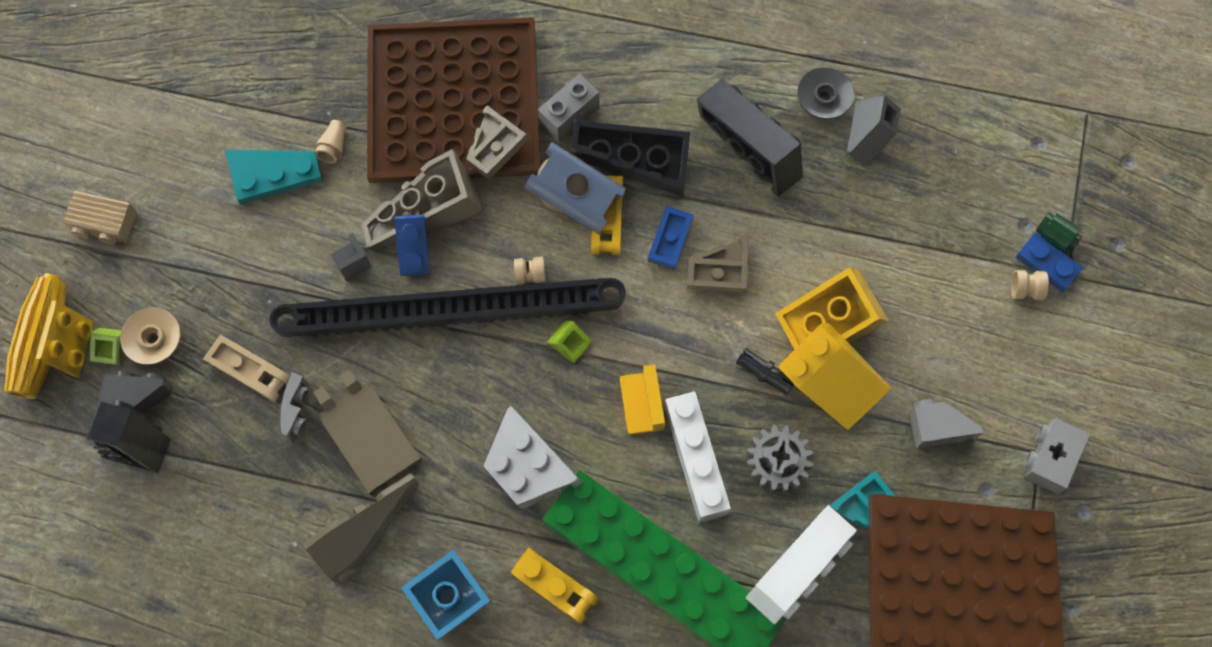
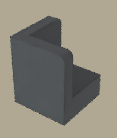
M353 232L347 235L351 243L331 254L346 282L372 268Z

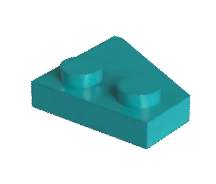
M874 471L833 502L830 507L842 518L868 530V497L870 494L896 495L877 472Z

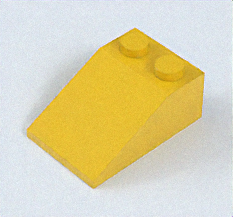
M851 267L775 313L794 349L820 324L830 323L848 343H851L889 321L860 270Z
M830 323L820 324L778 366L799 390L847 430L851 429L892 389Z

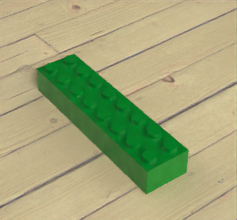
M580 469L576 475L583 483L575 488L572 485L566 487L542 519L546 528L709 647H768L787 620V618L782 616L774 625L745 598L750 591Z

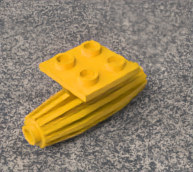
M45 273L43 277H37L20 310L7 356L4 387L6 394L20 398L36 399L51 366L73 377L80 376L94 321L65 306L67 285L61 282L62 278L58 275Z

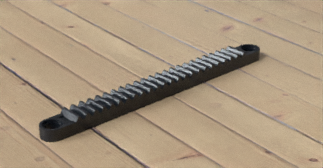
M599 278L283 304L274 308L270 314L269 321L271 327L280 336L311 335L316 337L319 334L328 336L330 333L340 335L342 332L352 334L355 331L364 333L367 330L376 332L379 329L388 331L391 328L400 330L403 327L411 329L415 326L423 328L427 325L435 327L436 325H459L460 323L470 324L471 322L482 323L483 321L518 320L519 318H541L542 316H565L566 314H588L590 312L618 309L625 301L626 290L623 283L616 278ZM614 287L619 291V297L616 300L608 301L603 297V291L606 288ZM283 314L293 315V323L289 327L282 328L278 326V319Z

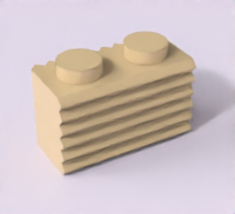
M74 191L63 223L71 230L70 233L76 237L88 239L90 235L109 245H115L116 242L126 244L138 212L127 202Z

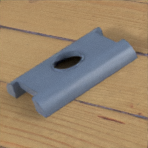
M551 142L545 154L550 156L538 177L534 174L531 175L524 188L599 234L608 221L603 218L614 197L620 199L623 196L626 188ZM573 174L584 176L589 184L587 193L582 196L572 195L566 187L568 177Z

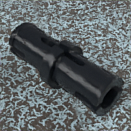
M747 347L736 361L737 365L756 375L759 382L763 383L765 381L785 396L789 394L794 386V383L774 366L775 363L773 361L767 362Z

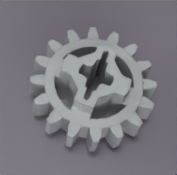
M772 425L769 434L764 429L760 430L761 440L753 437L750 443L755 448H748L746 451V455L753 457V459L746 462V467H754L755 469L750 477L756 478L759 476L761 478L760 487H763L766 483L770 484V492H774L777 486H781L783 493H786L789 484L797 489L800 485L798 478L806 481L809 476L804 469L810 470L813 467V463L807 461L808 458L812 457L813 451L805 450L809 442L808 439L799 441L800 431L797 430L793 434H789V427L785 425L782 432H778L776 425ZM777 440L774 446L762 448L766 443ZM789 443L796 449L798 454L792 451V449L789 446ZM780 448H782L781 454L784 461L777 470L778 464L776 463L777 458L775 456ZM761 464L766 465V467L770 471V475L764 471ZM787 470H797L791 476L782 478V474Z

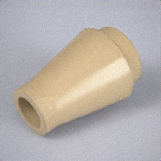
M332 120L329 127L314 145L315 156L320 161L334 164L342 157L344 136L347 129L343 122Z

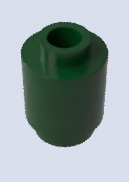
M1048 212L1036 229V232L1063 253L1067 249L1074 251L1083 238L1079 234L1081 231L1080 227L1061 215H1053Z

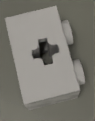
M579 73L538 109L539 124L559 143L573 131L575 120L585 121L600 108L599 91Z
M1054 418L1047 425L1042 424L1035 438L1039 442L1035 452L1030 451L1024 462L1023 467L1027 468L1024 478L1057 495L1066 490L1090 434L1057 418ZM1051 450L1055 451L1054 457L1057 458L1056 460L1052 459L1053 453Z

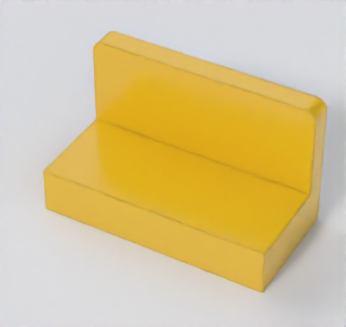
M656 365L643 366V373L621 376L620 386L628 434L634 435L664 430L665 421Z

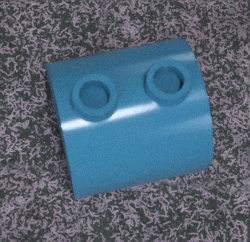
M454 549L401 587L437 641L491 602Z

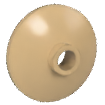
M157 307L144 308L132 314L124 323L120 334L121 347L126 356L132 361L142 365H155L167 360L176 351L181 338V329L178 321L170 312ZM158 335L157 341L151 344L150 338Z

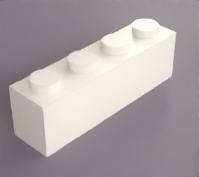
M696 392L666 399L665 412L698 523L728 516L731 507Z
M827 505L745 598L774 625L782 616L789 619L800 607V604L796 601L799 596L803 595L807 598L819 585L814 579L819 574L824 578L836 565L832 558L836 554L842 558L851 548L853 543L849 539L857 530Z

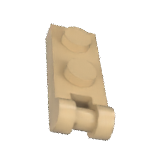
M219 335L203 358L206 363L274 403L280 396L278 394L283 384L287 385L290 375L222 335ZM267 374L273 377L268 386L261 383Z

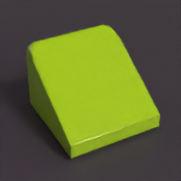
M564 321L547 341L551 347L572 363H575L593 342L573 321Z
M98 328L90 332V361L119 365L123 355L120 343L121 330Z

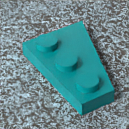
M225 150L239 204L323 181L315 151Z

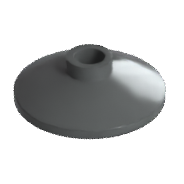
M820 67L809 71L803 76L798 86L797 97L801 107L809 115L818 119L831 120L844 115L850 109L854 100V87L850 79L841 71L830 67ZM825 95L829 100H823L820 96Z

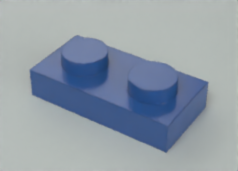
M666 206L648 255V262L672 270L676 269L694 214Z
M425 214L395 216L400 276L430 274Z
M1037 233L1032 235L1015 256V258L1034 272H1047L1049 283L1062 293L1083 269V267Z

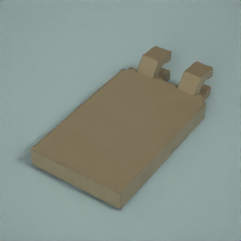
M348 369L339 377L350 392L349 395L335 403L324 386L313 392V394L324 409L320 413L322 417L320 421L367 492L371 495L422 460L372 386L368 387L366 383L360 386Z

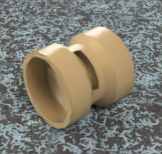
M543 256L534 257L529 261L523 258L514 259L516 285L546 283Z
M1015 270L1011 280L1012 298L1024 299L1028 296L1033 300L1044 301L1047 297L1049 286L1047 272L1035 271L1033 274H1028L1026 270Z

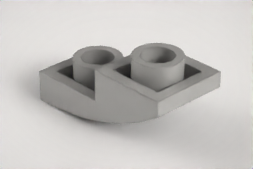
M292 372L282 400L280 425L281 434L288 441L294 443L296 437L302 435L307 425V415L298 406L306 401L309 394V384L303 376Z

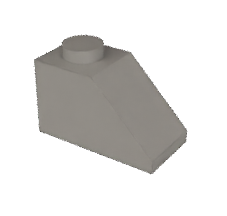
M934 399L922 400L917 402L916 406L908 413L916 448L976 440L983 433L980 425L946 402L935 403Z

